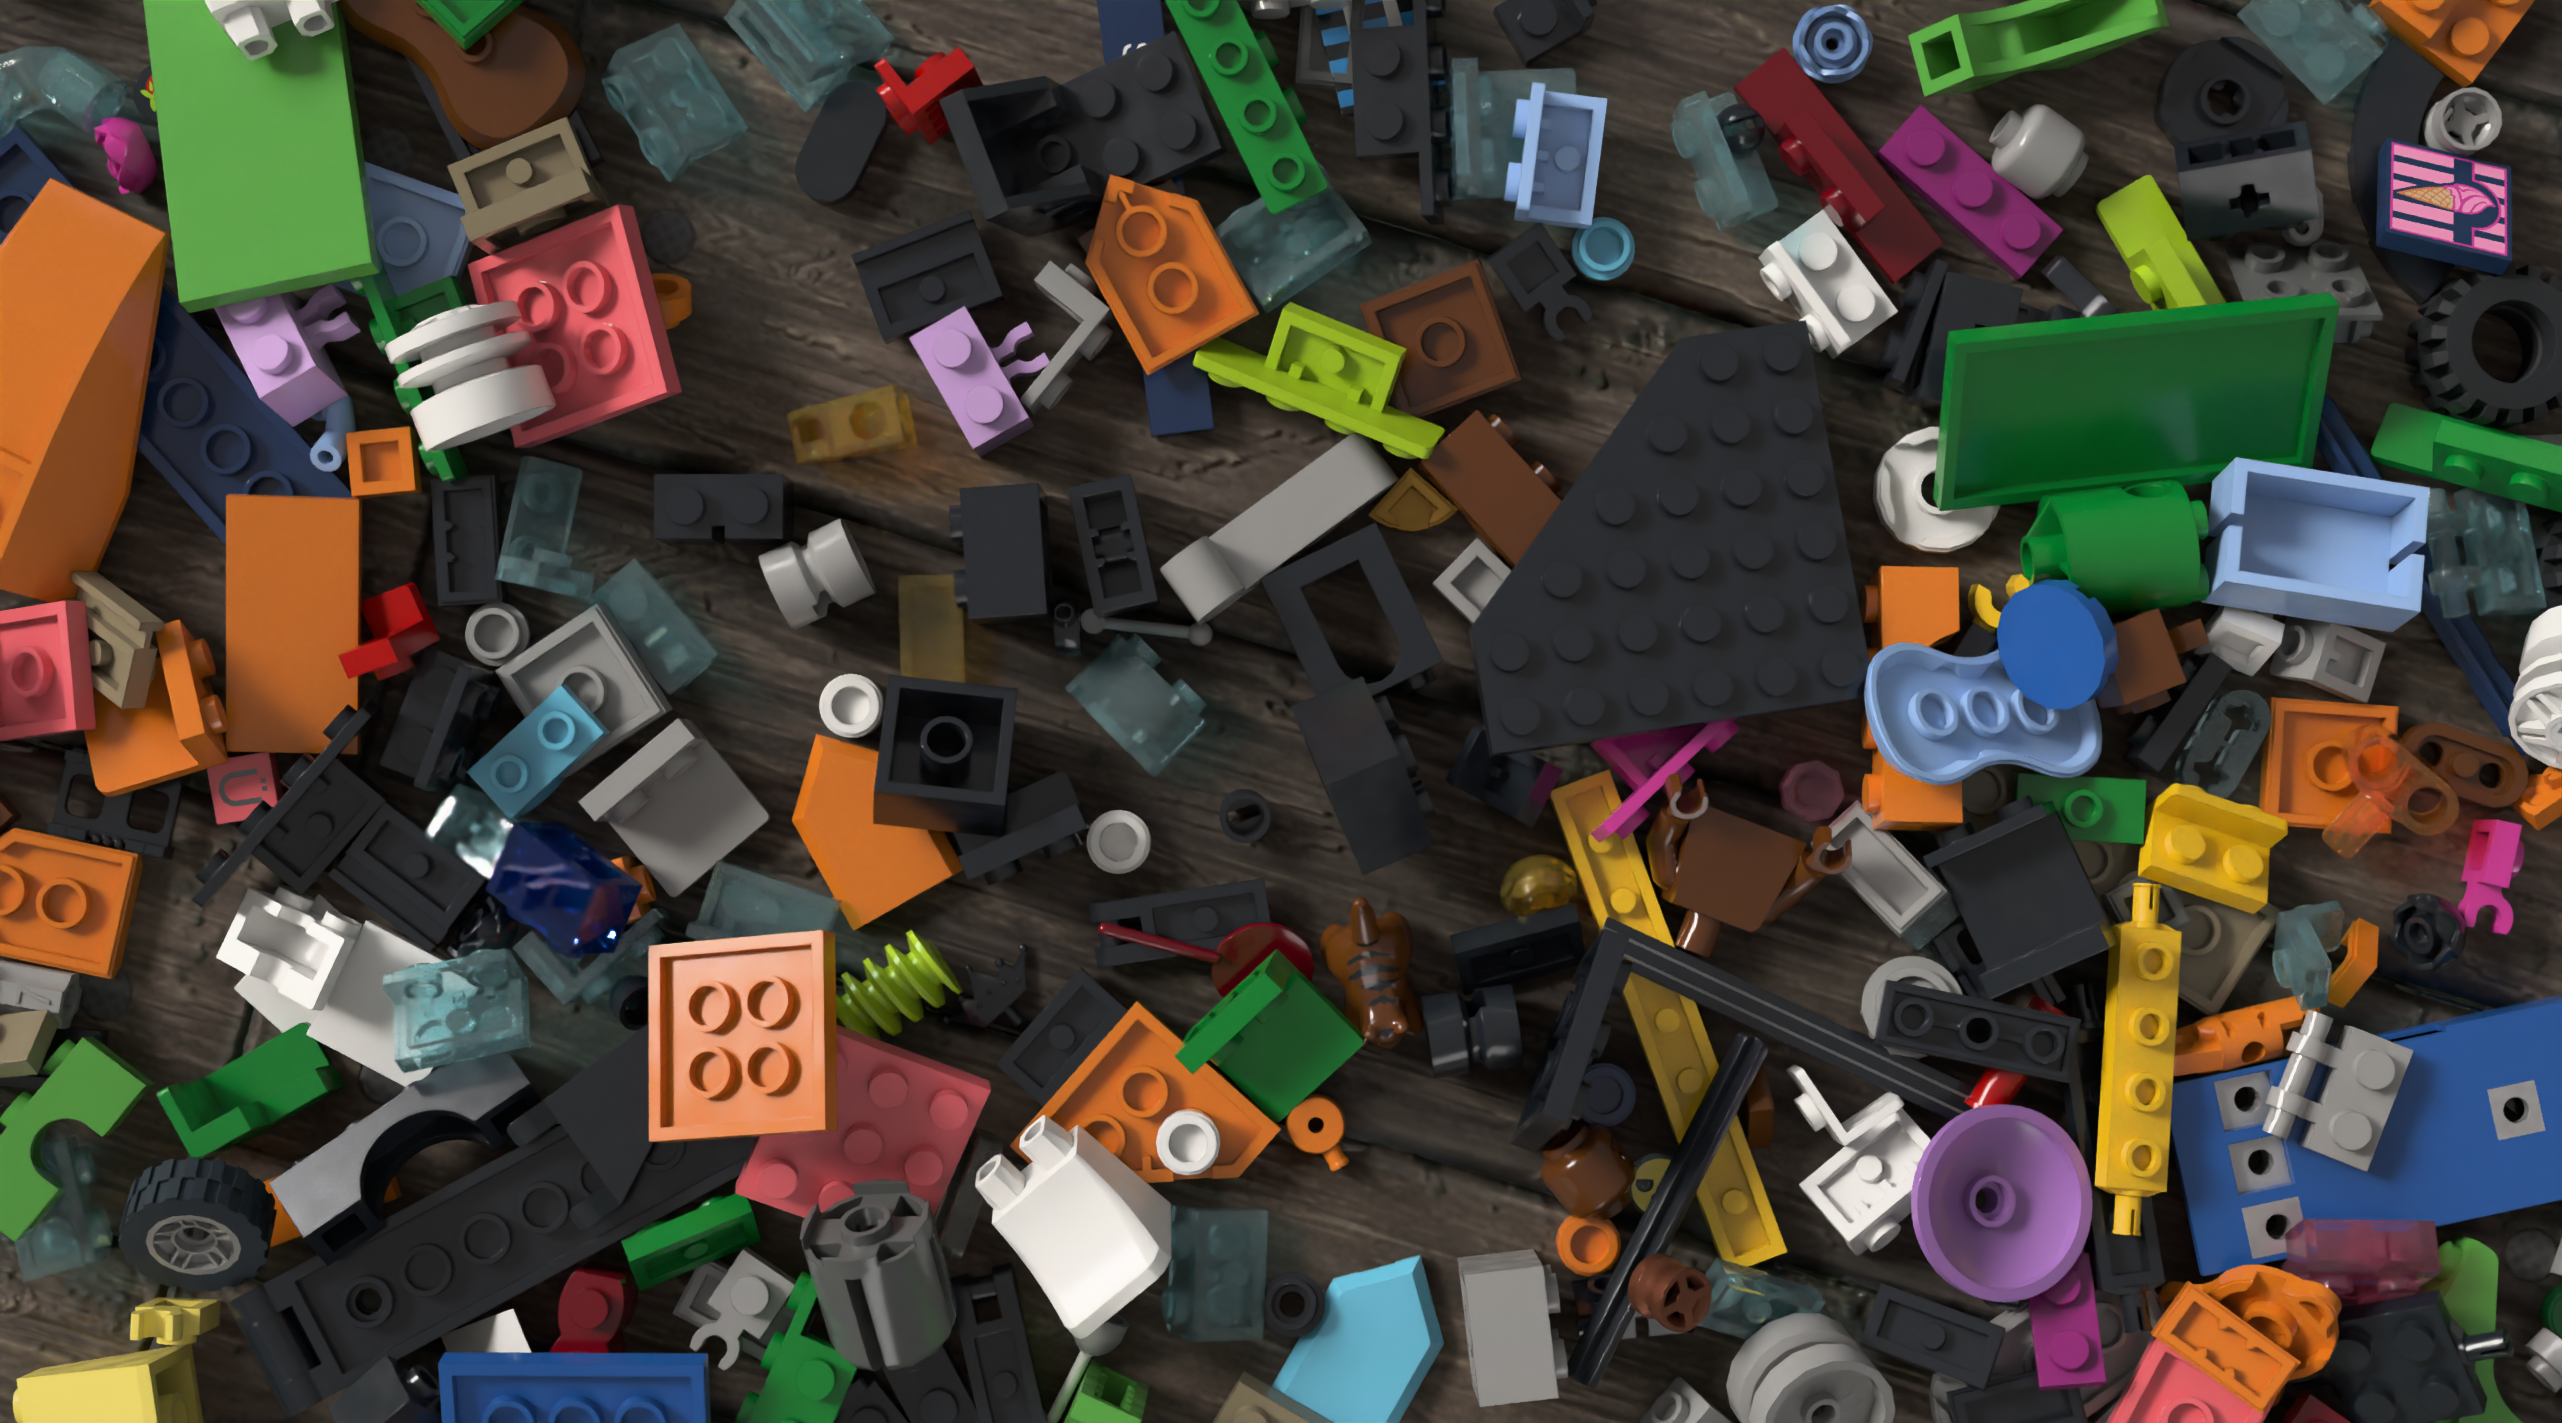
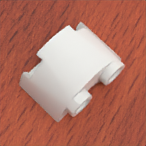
M279 885L274 895L248 888L216 958L249 976L275 985L279 988V993L310 1010L323 1011L362 928V924L348 916L331 910H327L325 915L311 910L315 902L313 897L306 893L300 895L293 888L285 885Z

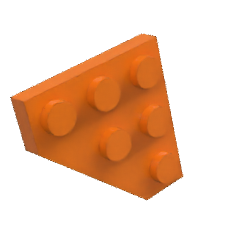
M1137 1000L1009 1146L1029 1164L1033 1161L1019 1149L1020 1137L1031 1124L1042 1115H1045L1067 1132L1077 1124L1080 1125L1146 1183L1199 1178H1237L1281 1130V1126L1273 1121L1209 1062H1206L1192 1074L1175 1057L1183 1039ZM1185 1109L1202 1111L1213 1119L1219 1129L1221 1144L1218 1156L1209 1168L1199 1174L1183 1175L1175 1173L1166 1167L1158 1156L1156 1147L1158 1130L1165 1119L1176 1111Z

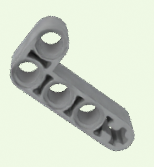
M1360 433L1351 434L1209 538L1204 536L1186 547L1163 565L1160 572L1198 625L1201 626L1258 586L1261 578L1287 565L1388 491L1400 479L1369 437Z

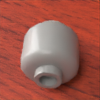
M2042 104L2032 105L2020 115L2013 110L2009 111L1999 121L1989 139V142L1996 146L1992 155V167L1995 173L2028 197L2036 200L2044 199L2051 194L2056 197L2064 195L2078 180L2089 159L2088 155L2083 152L2085 147L2084 133L2051 108Z

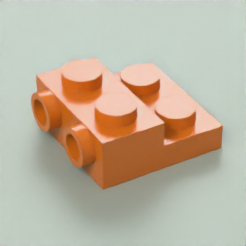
M2372 0L2363 13L2390 34L2399 38L2462 88H2465L2474 82L2535 0Z

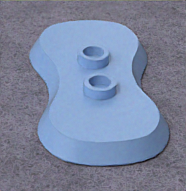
M1900 642L1883 648L1873 657L1868 666L1864 700L1871 733L1888 765L1896 772L1908 778L1932 785H1949L1960 782L1987 766L1996 764H2015L2049 776L2072 778L2089 771L2097 763L2102 752V725L2095 698L2069 710L2048 709L2026 698L2009 679L1999 657V649L1978 657H1958L1921 644Z

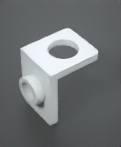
M1795 1064L1786 1069L1802 1095L1794 1099V1102L1803 1117L1815 1132L1825 1127L1833 1140L1843 1146H1846L1905 1105L1898 1095L1887 1092L1843 1123H1840L1804 1069Z

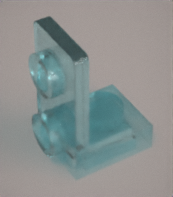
M524 456L522 458L495 580L590 600L595 574L570 569L573 557L565 555L582 479V471L579 468L532 456Z
M662 907L651 909L585 970H582L577 964L583 959L580 951L558 930L552 935L546 928L532 930L513 947V950L563 1005L578 1002L581 998L589 1005L618 980L611 971L627 956L631 955L635 961H638L648 954L649 945H658L664 939L665 935L659 928L671 916Z

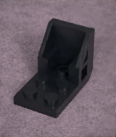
M1176 31L1062 85L1047 76L961 89L939 100L985 219L1026 237L1059 231L1100 212L1110 174L1145 186L1154 187L1228 152L1184 40Z

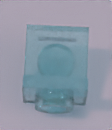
M463 784L456 785L448 798L441 803L435 818L424 833V836L433 844L453 851L494 884L510 889L544 837L542 833L522 818L518 817L510 820L488 795Z
M2337 900L2315 905L2305 904L2292 910L2277 913L2272 954L2273 968L2278 983L2282 988L2290 987L2301 1011L2327 1006L2332 963L2326 953L2335 951L2340 947L2344 910Z

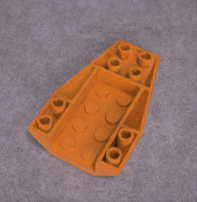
M53 178L48 180L0 245V589L49 603L65 601L67 598H76L78 585L71 581L73 571H98L130 495L171 235L152 224Z

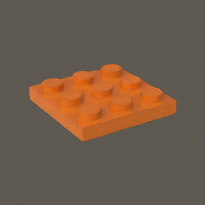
M817 930L648 946L649 1142L668 1143L838 1131L834 932Z

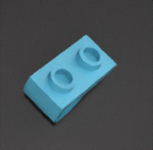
M560 685L467 773L510 820L517 819L519 816H523L549 797L563 782V775L607 736L610 731L568 685Z

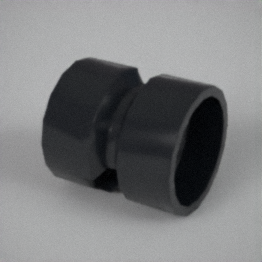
M1511 984L1477 988L1474 990L1471 999L1464 1000L1456 991L1421 996L1428 1053L1434 1079L1469 1074L1473 1064L1479 1062L1487 1071L1523 1066L1519 1020Z

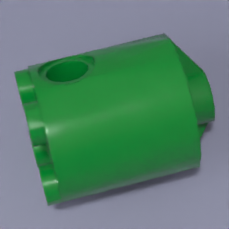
M2175 480L2043 495L2038 503L2035 522L2027 535L2023 536L2021 540L2020 558L2023 576L2029 580L2030 586L2046 579L2068 580L2080 586L2076 590L2082 592L2088 599L2095 597L2106 609L2108 616L2139 613L2157 608L2164 610L2188 607L2192 602L2204 601L2208 598L2209 578L2205 565L2200 562L2199 539H2205L2208 535L2209 524L2205 505L2201 500L2189 501L2184 487L2179 481Z

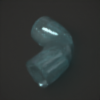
M24 46L0 55V140L30 113L41 109L56 111L84 132L94 133V127L102 125V119L117 116L125 102L127 86L123 80L100 63L67 48Z

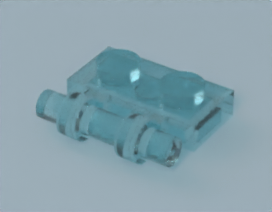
M2466 487L2453 493L2457 511H2449L2445 489H2430L2426 540H2428L2434 572L2430 573L2428 578L2432 595H2438L2440 598L2443 618H2456L2470 613L2466 591H2474L2479 616L2531 614L2546 608L2547 603L2526 503ZM2455 536H2462L2468 566L2460 565Z

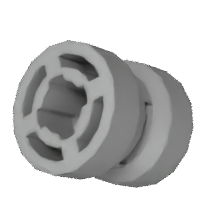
M2476 87L2461 88L2447 95L2443 100L2429 106L2424 112L2418 141L2421 146L2470 156L2474 152L2490 145L2498 136L2502 126L2501 109L2497 101L2488 92ZM2449 132H2452L2454 135L2459 136V138L2452 136Z

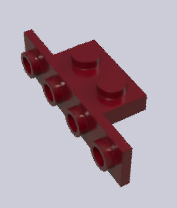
M1785 47L1734 87V91L1743 102L1757 110L1762 116L1765 129L1778 143V152L1786 165L1797 176H1805L1818 192L1819 203L1826 214L1837 225L1841 227L1845 225L1892 284H1895L1944 244Z

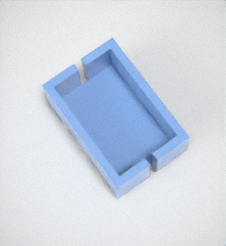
M2236 457L2212 481L2208 536L2217 538L2206 547L2205 567L2209 578L2208 598L2201 602L2394 632L2421 611L2425 556L2413 553L2426 543L2430 488ZM2389 564L2397 565L2389 571Z

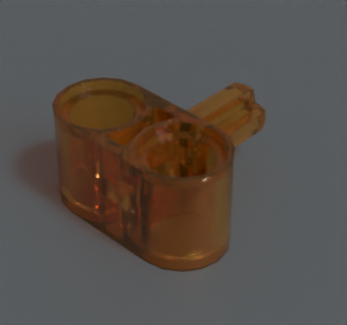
M2375 724L2359 726L2350 732L2344 740L2341 755L2350 778L2361 792L2329 824L2321 837L2333 851L2349 859L2364 846L2390 817L2397 822H2401L2405 827L2417 834L2428 836L2439 834L2450 828L2458 817L2459 802L2457 794L2441 771L2391 730L2382 725ZM2381 745L2392 750L2391 760L2388 765L2379 771L2368 772L2357 766L2358 757L2362 751L2370 746ZM2432 787L2442 792L2441 801L2430 812L2416 813L2408 809L2409 798L2418 789Z

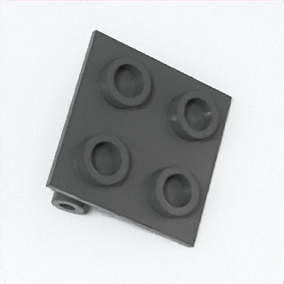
M2321 241L2302 247L2277 246L2272 243L2257 242L2249 246L2224 247V255L2243 301L2330 292L2340 305L2333 343H2357L2360 337H2369L2371 335L2374 320H2382L2383 313L2351 245Z

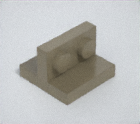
M567 117L447 166L467 215L460 217L468 239L490 255L613 207L607 190L596 181L574 126Z

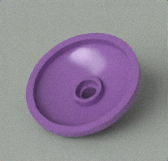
M2006 1104L1985 1105L1956 1116L1932 1138L1922 1154L1914 1175L1911 1194V1214L1921 1250L1933 1269L1947 1283L1975 1298L1995 1302H2015L2034 1297L2048 1290L2064 1277L2076 1262L2085 1245L2092 1219L2093 1199L2091 1181L2084 1159L2076 1144L2052 1119L2042 1113L2022 1106ZM1982 1189L1986 1199L1984 1206L1978 1210L1975 1200L1977 1192Z

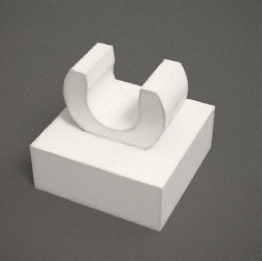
M2220 605L2204 626L2210 643L2195 648L2194 653L2205 654L2212 652L2231 665L2232 669L2253 677L2280 646L2285 624L2274 620L2272 613L2254 612L2252 610Z

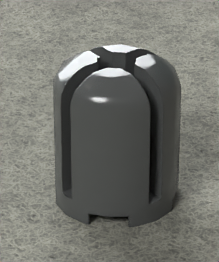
M877 1179L852 1184L854 1196L836 1202L824 1212H820L818 1203L814 1205L802 1221L800 1240L828 1335L838 1355L856 1368L871 1371L879 1370L884 1363L889 1371L912 1367L939 1351L950 1336L956 1318L957 1304L928 1199L925 1202L924 1199L911 1194L908 1183L905 1181Z

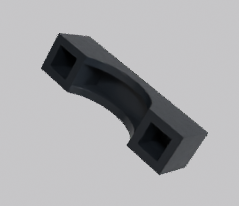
M492 1031L478 1042L463 1047L454 1058L423 1079L407 1085L398 1096L367 1117L351 1123L342 1134L311 1155L295 1161L286 1172L272 1180L269 1185L303 1238L328 1267L384 1228L383 1201L385 1193L396 1172L411 1157L427 1147L452 1140L473 1141L496 1151L512 1140L507 1132L508 1125L540 1103L541 1099Z

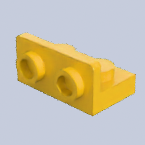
M2172 784L2145 808L2144 844H2140L2138 876L2255 914L2267 904L2270 848L2288 834V821L2265 813L2259 807L2246 804L2241 805L2214 796L2197 786Z

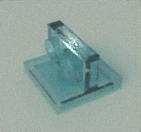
M737 0L724 17L805 113L820 108L828 95L838 86L853 66L881 56L895 39L862 0Z

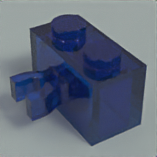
M514 822L488 882L486 891L507 906L506 913L511 918L520 923L533 926L547 937V945L552 950L563 956L578 959L584 957L585 954L615 952L643 885L561 823Z

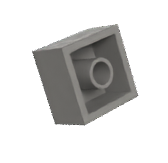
M1534 1249L1459 1257L1458 1267L1471 1379L1479 1406L1485 1407L1559 1398L1557 1379L1568 1378V1367L1564 1340L1559 1338L1557 1328H1550L1549 1314L1560 1313L1556 1274L1552 1273L1550 1264L1542 1265Z

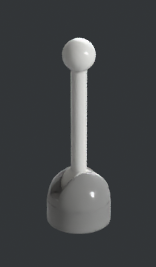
M1118 1313L1114 1314L1089 1336L1083 1339L1074 1337L1080 1352L1047 1415L1048 1423L1059 1422L1091 1357L1107 1354L1116 1349L1121 1343L1129 1323Z

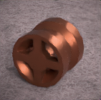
M1657 1253L1647 1256L1633 1271L1628 1284V1299L1632 1308L1640 1315L1658 1321L1663 1327L1671 1331L1683 1333L1696 1327L1707 1314L1712 1300V1288L1708 1278L1701 1271L1693 1267L1684 1266L1669 1255Z

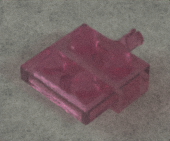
M2303 1219L2285 1233L2287 1260L2277 1267V1269L2291 1273L2303 1280L2314 1281L2328 1287L2340 1300H2358V1304L2414 1295L2419 1293L2420 1286L2441 1273L2435 1221Z

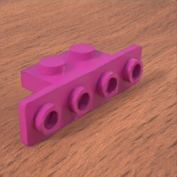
M1734 721L1592 742L1590 746L1634 792L1590 834L1599 843L1614 832L1622 840L1625 839L1651 814L1643 804L1659 789L1667 796L1665 781L1669 775L1679 774L1683 784L1695 772V769L1688 761L1703 746L1713 754L1740 727Z

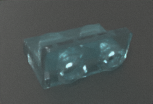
M1189 1205L1172 1206L1169 1284L1163 1291L1161 1304L1168 1333L1192 1342L1263 1339L1268 1210L1261 1208L1199 1209Z

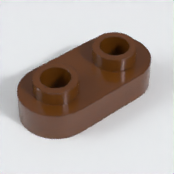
M2440 722L2417 724L2406 730L2397 743L2396 762L2401 773L2409 781L2480 807L2508 806L2522 796L2528 784V768L2519 752L2505 744ZM2425 743L2430 744L2436 754L2435 760L2430 766H2425L2419 758V750ZM2486 764L2490 765L2495 771V781L2490 787L2484 786L2479 778L2480 770Z

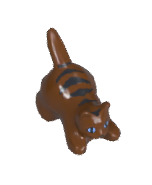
M1357 897L1353 900L1350 911L1351 924L1342 926L1339 923L1330 924L1322 933L1320 938L1321 957L1332 974L1344 986V1016L1365 1037L1362 1047H1365L1368 1040H1370L1379 1048L1391 1049L1400 1043L1405 1033L1411 1037L1417 1036L1424 1028L1422 1011L1412 993L1406 976L1413 951L1412 942L1414 936L1408 920L1403 915L1390 911L1386 912L1382 918L1376 919L1374 910L1369 902L1363 897Z

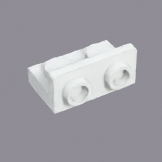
M1821 210L1780 241L1774 242L1759 256V260L1765 266L1760 270V275L1768 289L1780 301L1786 298L1789 299L1802 317L1799 321L1806 320L1810 345L1817 352L1825 349L1832 359L1898 312L1824 210Z
M1901 1107L1843 1147L1799 1185L1807 1197L1844 1238L1848 1247L1856 1256H1859L1868 1248L1872 1252L1878 1251L1897 1236L1901 1230V1226L1898 1223L1911 1213L1914 1175L1922 1154L1931 1140Z

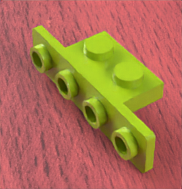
M2151 175L2143 176L2096 204L2095 212L2131 271L2130 278L2135 290L2147 304L2151 305L2153 310L2226 303L2191 241H2187L2184 229Z
M1289 302L1282 309L1268 356L1217 337L1204 344L1194 357L1193 365L1207 371L1208 376L1221 385L1234 388L1247 387L1266 395L1267 401L1280 409L1287 411L1303 410L1323 418L1328 427L1339 433L1347 435L1360 433L1382 442L1387 451L1398 457L1429 459L1435 447L1441 443L1445 429L1438 425L1388 406L1407 351L1406 348L1292 302Z

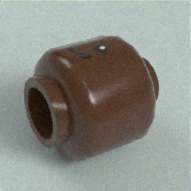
M1577 1122L1570 1125L1567 1131L1562 1130L1556 1141L1551 1139L1544 1147L1542 1153L1546 1159L1541 1168V1176L1572 1217L1586 1219L1598 1215L1601 1220H1607L1622 1211L1631 1201L1632 1196L1628 1190L1635 1180L1637 1168L1606 1127L1602 1125L1586 1127L1583 1122Z

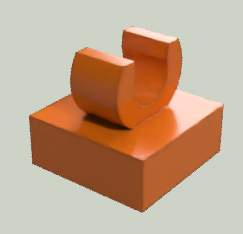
M408 426L346 433L352 497L372 498L422 493L416 429Z

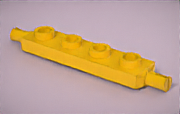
M2133 883L2132 921H2125L2112 926L2119 942L2109 948L2095 1171V1186L2110 1194H2115L2112 1233L2141 1236L2142 1197H2150L2161 1192H2167L2182 932L2165 924L2158 923L2161 885L2151 883Z

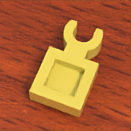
M157 1297L135 1307V1311L131 1312L130 1340L138 1341L147 1337H157L156 1342L164 1345L196 1343L197 1335L220 1325L221 1300Z

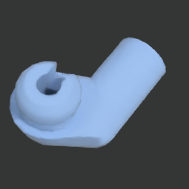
M349 395L310 417L316 421H326L325 432L310 451L312 463L322 471H335L348 456L346 433L356 432L353 399Z

